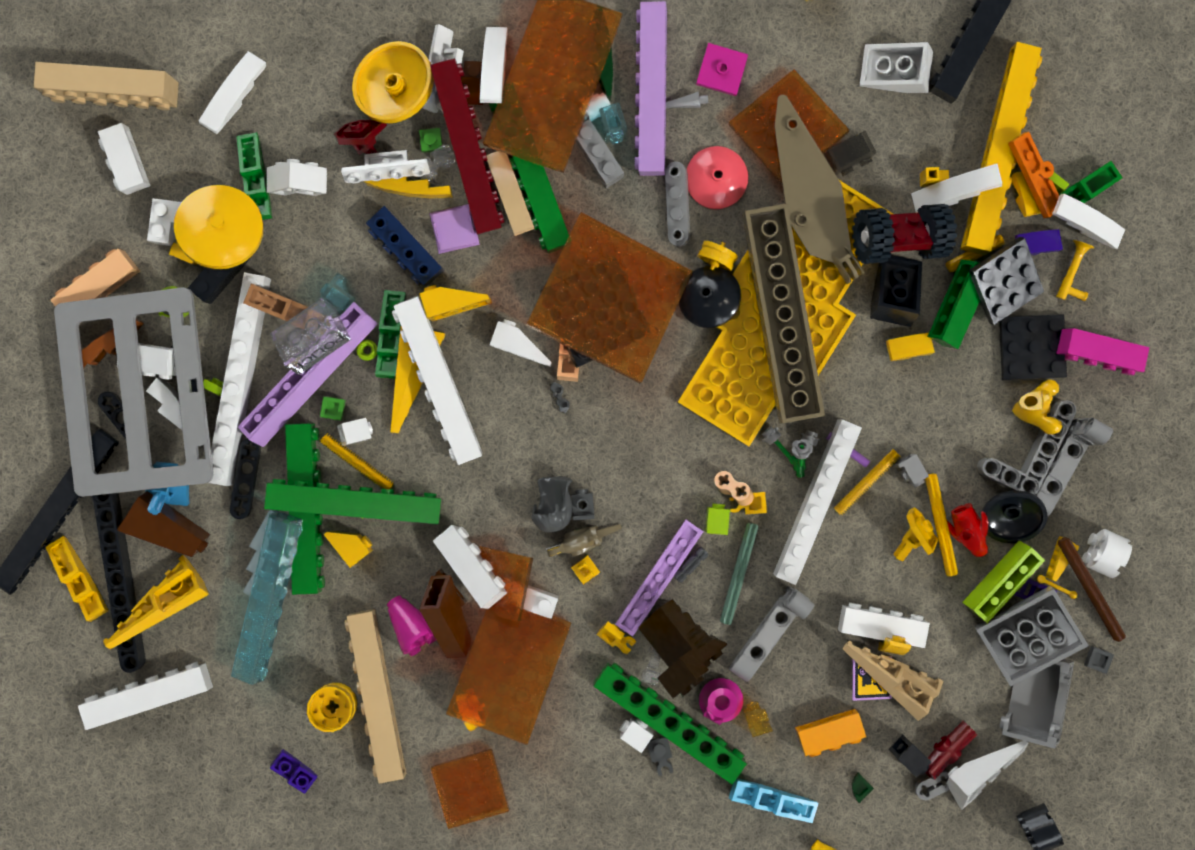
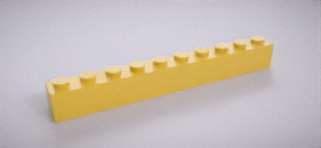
M1016 42L1010 49L980 167L984 168L998 164L1002 187L980 192V195L973 197L960 247L961 250L986 255L993 251L996 246V230H999L1002 223V218H1000L1001 210H1004L1007 203V198L1005 197L1006 190L1010 188L1012 183V177H1010L1011 170L1015 168L1017 163L1008 143L1018 137L1026 125V110L1029 109L1032 102L1031 90L1037 82L1036 70L1042 62V56H1040L1042 48Z

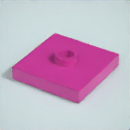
M708 43L696 85L736 96L748 54Z

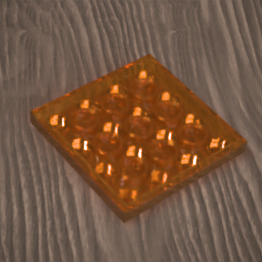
M795 69L729 121V126L781 184L782 178L774 129L777 99L780 95L788 97L822 154L849 133L847 126ZM789 122V126L795 128V124Z

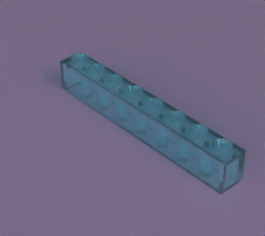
M283 512L271 513L268 517L231 673L232 677L251 685L264 681L267 676L269 659L273 653V642L277 635L279 618L282 615V605L287 594V584L292 573L291 567L297 553V542L302 532L303 520Z

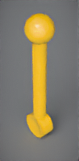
M1044 575L1037 576V582L1051 585L1068 594L1071 599L1077 598L1078 594L1076 591H1069L1047 580Z

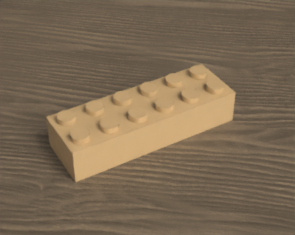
M35 62L34 88L42 92L43 96L50 97L53 102L64 103L65 100H72L76 104H86V101H92L93 104L100 106L114 103L118 107H128V104H134L135 107L148 109L149 106H156L160 110H170V107L177 108L179 82L165 71Z

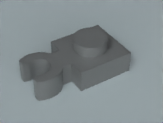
M664 736L651 739L647 745L652 763L658 761V775L662 776L661 768L663 766H667L670 773H673L672 764L667 761L668 758H672L668 739Z

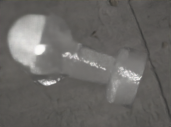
M651 645L649 652L652 653L648 666L642 671L640 681L657 686L659 681L657 677L661 675L662 668L659 667L660 656Z

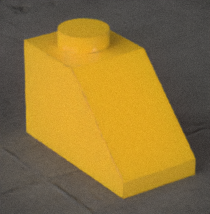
M332 530L324 534L349 568L373 551L371 548L373 544L367 536Z

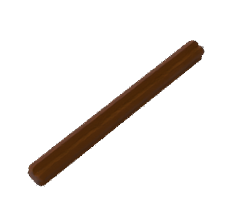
M1063 537L1058 540L1060 549L1113 640L1121 642L1126 638L1123 629L1070 538Z

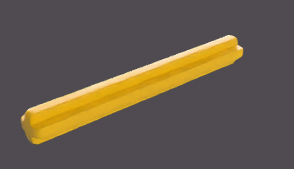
M931 473L928 474L929 477L925 478L945 573L947 576H955L958 574L938 477L937 474Z

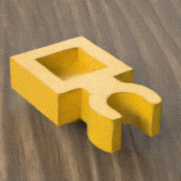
M766 492L753 493L754 498L749 505L741 506L738 504V507L730 509V512L736 513L745 508V515L767 513ZM733 497L729 498L730 501L735 500Z

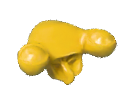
M1050 379L1043 381L1030 393L1023 395L1013 406L1012 412L1020 420L1037 426L1046 434L1054 435L1060 432L1062 429L1061 421L1047 416L1050 412L1052 396L1059 392V384L1055 380Z

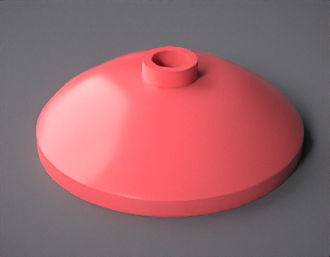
M713 146L705 148L695 154L687 166L688 192L703 207L709 209L730 207L743 196L747 188L748 171L744 161L736 152L726 147ZM720 172L722 177L716 178L714 173Z

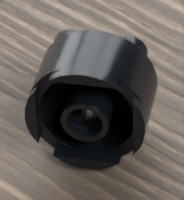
M1044 803L1020 812L1016 816L1033 850H1052L1064 845L1062 836L1053 818L1048 815L1047 812L1049 811Z

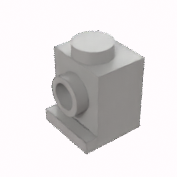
M910 454L894 463L895 468H901L899 473L904 482L912 484L913 488L922 485L925 482L923 479L929 477L917 454Z

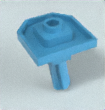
M156 462L153 465L154 468L179 466L178 464ZM189 485L145 490V492L148 491L153 494L148 506V512L153 515L161 512L164 503L182 506L189 505Z

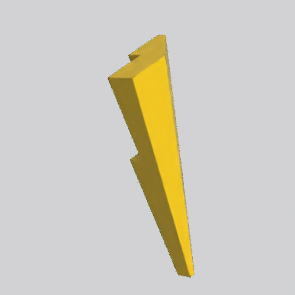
M434 331L437 341L441 345L442 340L445 338V333ZM401 333L399 337L391 433L400 432L410 407L423 382H420L416 372L419 370L416 362L413 363L408 351L411 350L409 343H404Z
M184 555L179 557L180 562L173 570L168 569L163 581L158 586H153L131 610L132 614L125 622H120L117 625L119 629L109 639L105 638L103 640L105 647L112 649L209 595L203 579Z

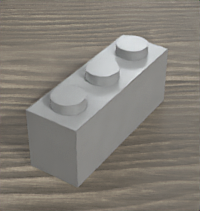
M590 119L572 130V137L606 189L624 178L622 168Z

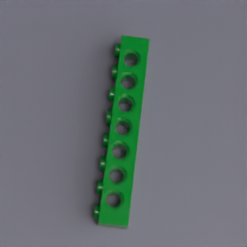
M608 662L593 682V687L733 785L747 765L743 758L745 755L737 748L732 750L727 747V742L720 736L715 738L710 735V730L701 723L699 726L693 723V718L684 711L682 713L676 711V706L667 699L665 701L657 697L659 694L650 687L645 689L640 685L641 681L633 675L628 677L623 673L624 669L618 664L613 663L611 665ZM616 680H622L625 686L622 689H616L613 683ZM634 692L642 694V698L639 701H633L630 698ZM655 704L659 706V710L656 713H650L648 707ZM668 717H675L677 719L674 725H667L665 720ZM691 729L694 733L691 737L687 738L682 735L684 730ZM704 741L711 743L710 747L706 750L700 748V744ZM720 754H727L728 758L725 761L720 762L717 760Z

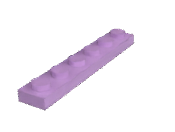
M684 520L616 621V626L634 636L638 627H640L704 531L688 520Z

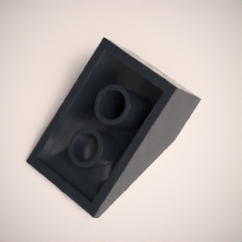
M891 255L887 262L879 263L871 300L870 319L907 327L913 325L920 315L922 261Z

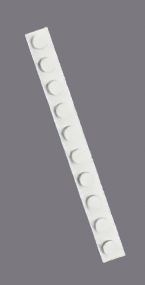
M245 272L211 448L214 475L209 483L223 486L233 485L243 434L238 426L246 417L265 312L243 304L251 283L266 290H269L271 279L266 276Z

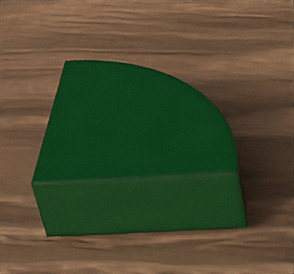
M858 772L853 779L854 782H852V792L855 799L860 803L874 788Z

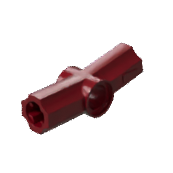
M962 721L948 736H942L940 738L941 741L938 744H934V751L927 757L931 763L929 764V769L925 772L931 779L936 780L949 764L955 763L961 757L962 750L977 736L976 732L966 722Z

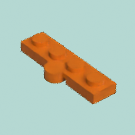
M1028 131L1019 135L1008 144L1043 218H1049L1052 216L1059 198L1053 181L1048 179L1054 173V166L1049 161L1043 162Z

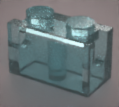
M620 103L600 108L599 122L606 143L616 144L622 142L623 137H626L627 125Z

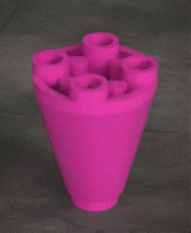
M399 595L387 603L388 613L403 654H409L412 657L421 651V646L426 643L429 645L436 641L421 612L407 599H403Z

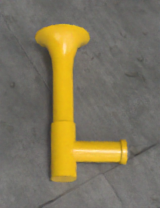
M1073 240L1076 246L1075 254L1056 297L1065 300L1069 294L1085 301L1088 297V292L1075 289L1071 285L1084 254L1089 249H1094V247L1087 243Z

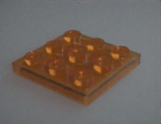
M492 749L431 766V772L448 829L509 812V805Z

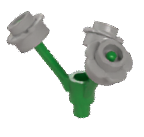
M772 426L767 428L762 433V441L768 445L775 443L790 463L793 464L796 476L798 478L804 477L806 458L813 451L812 445L817 446L818 440H821L817 438L818 433L809 430L801 433V440H796L792 443L793 448L791 451L794 456H791L778 441V438L781 436L778 431L779 428L775 427L773 429Z

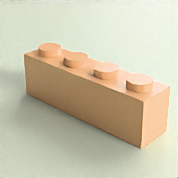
M113 249L106 254V258L101 262L92 264L89 267V271L84 275L75 277L72 280V284L67 288L64 287L55 293V297L51 299V302L56 307L59 303L107 297L139 273L140 270L125 251Z

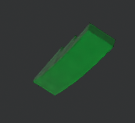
M256 132L236 136L244 193L256 203L262 220L271 219L270 195L267 193V178L259 135Z
M384 290L379 322L378 357L375 376L379 378L396 379L401 324L400 322L396 323L392 311L395 310L393 307L395 304L405 301L406 293L402 291Z

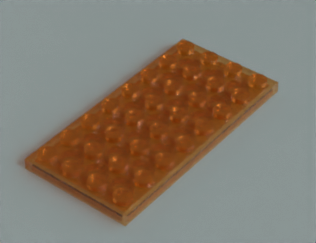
M537 0L502 91V103L497 104L483 145L564 173L623 14L585 0Z

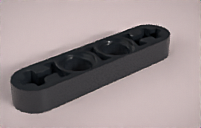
M248 438L243 440L240 445L232 492L230 513L235 519H244L251 513L261 454V446L252 442L256 449L251 451L250 457H255L254 460L243 459L244 456L249 455V449H246V445H249L252 441ZM246 462L251 463L253 466L250 474H245L242 470V466ZM242 483H246L249 486V493L246 495L239 492V486ZM237 497L241 499L248 498V501H243L242 508L245 509V512L241 513V515H239V511H236V507H239L241 504V500L237 501Z

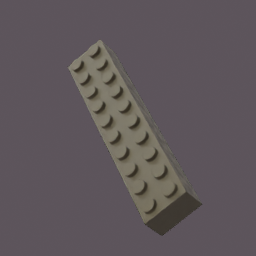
M788 204L744 211L742 219L779 424L825 416Z

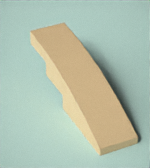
M505 148L488 154L487 162L514 235L517 236L535 229Z

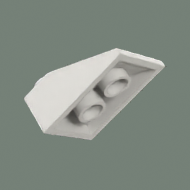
M929 43L865 44L860 86L902 93H928L933 51Z

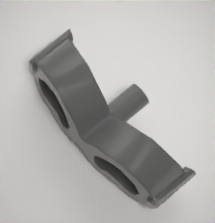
M553 382L550 390L553 391V396L557 398L556 404L559 406V411L566 413L569 409V401L562 398L563 387L559 383Z

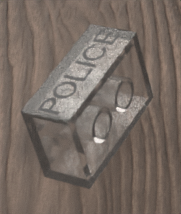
M323 298L270 333L285 367L298 375L351 340L336 308Z

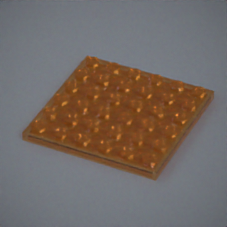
M581 212L532 310L526 326L640 384L645 377L693 271Z

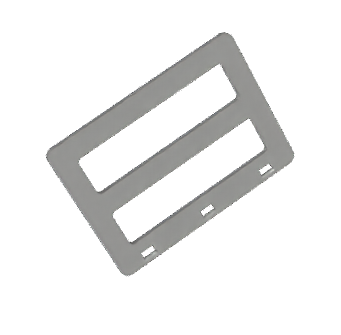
M182 287L65 302L56 305L54 316L75 493L78 496H92L209 483L213 479L214 474L193 292L188 288ZM167 311L170 315L186 463L180 466L154 468L150 452L136 317L142 314ZM189 312L190 325H184L183 313ZM112 319L129 470L97 474L94 466L79 324L87 321ZM192 379L197 381L198 392H192ZM204 445L205 458L199 459L198 446Z

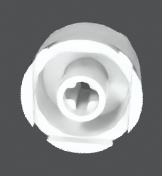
M1102 529L1097 534L1092 533L1087 541V544L1090 545L1089 549L1083 554L1081 559L1086 567L1109 578H1115L1120 574L1117 571L1120 566L1125 567L1132 552V545L1128 543L1131 541L1107 529Z

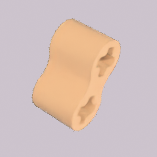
M721 471L716 474L714 482L721 493L733 496L735 501L741 506H747L753 501V492L746 483L736 481L732 474L727 471ZM723 481H725V482H728V481H729V484H728V485H727V484H722V482H723ZM740 492H741V493H745V492H746V495H745V496H743V495L739 496V493H740Z

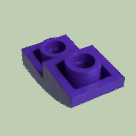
M1059 229L1015 235V239L1018 237L1025 238L1031 256L1063 250Z
M282 749L270 765L271 770L286 778L289 785L304 794L318 776L284 749Z

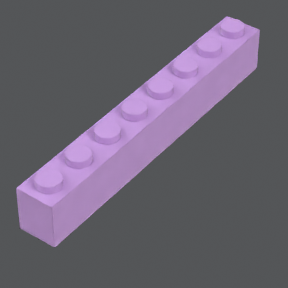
M666 1L640 2V9L636 11L637 23H640V30L636 31V43L640 44V52H636V65H640V73H636V86H639V94L635 96L636 107H639V115H635V127L639 128V136H635V149H639V157H635V170H638L640 176H665Z
M353 302L297 362L304 367L302 368L298 364L294 366L238 426L241 432L250 441L264 447L378 323L365 310ZM338 335H341L345 338L341 342L335 343L334 346L333 343H328L335 342L337 339H339L340 337Z

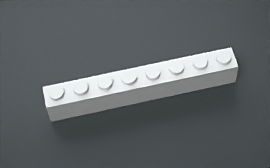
M420 296L395 304L393 306L395 310L392 311L396 323L400 322L403 330L400 331L404 343H409L411 348L408 351L411 361L413 363L416 362L419 370L416 371L418 378L427 387L425 395L428 402H433L435 409L432 411L436 421H440L442 424L441 434L444 441H449L451 448L448 450L452 460H456L458 465L481 457V447L431 323L426 316Z
M842 419L837 420L773 574L776 577L794 585L797 584L862 427Z

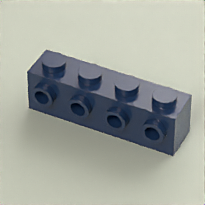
M385 206L366 222L370 227L367 231L376 240L380 238L384 242L382 247L390 255L394 253L399 258L396 262L404 271L408 268L413 273L411 278L418 286L423 284L427 287L444 271Z

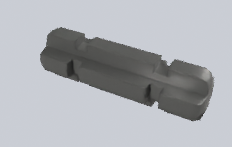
M702 547L681 566L680 570H677L674 578L678 582L682 583L687 578L686 576L690 575L701 564L700 561H704L709 554Z

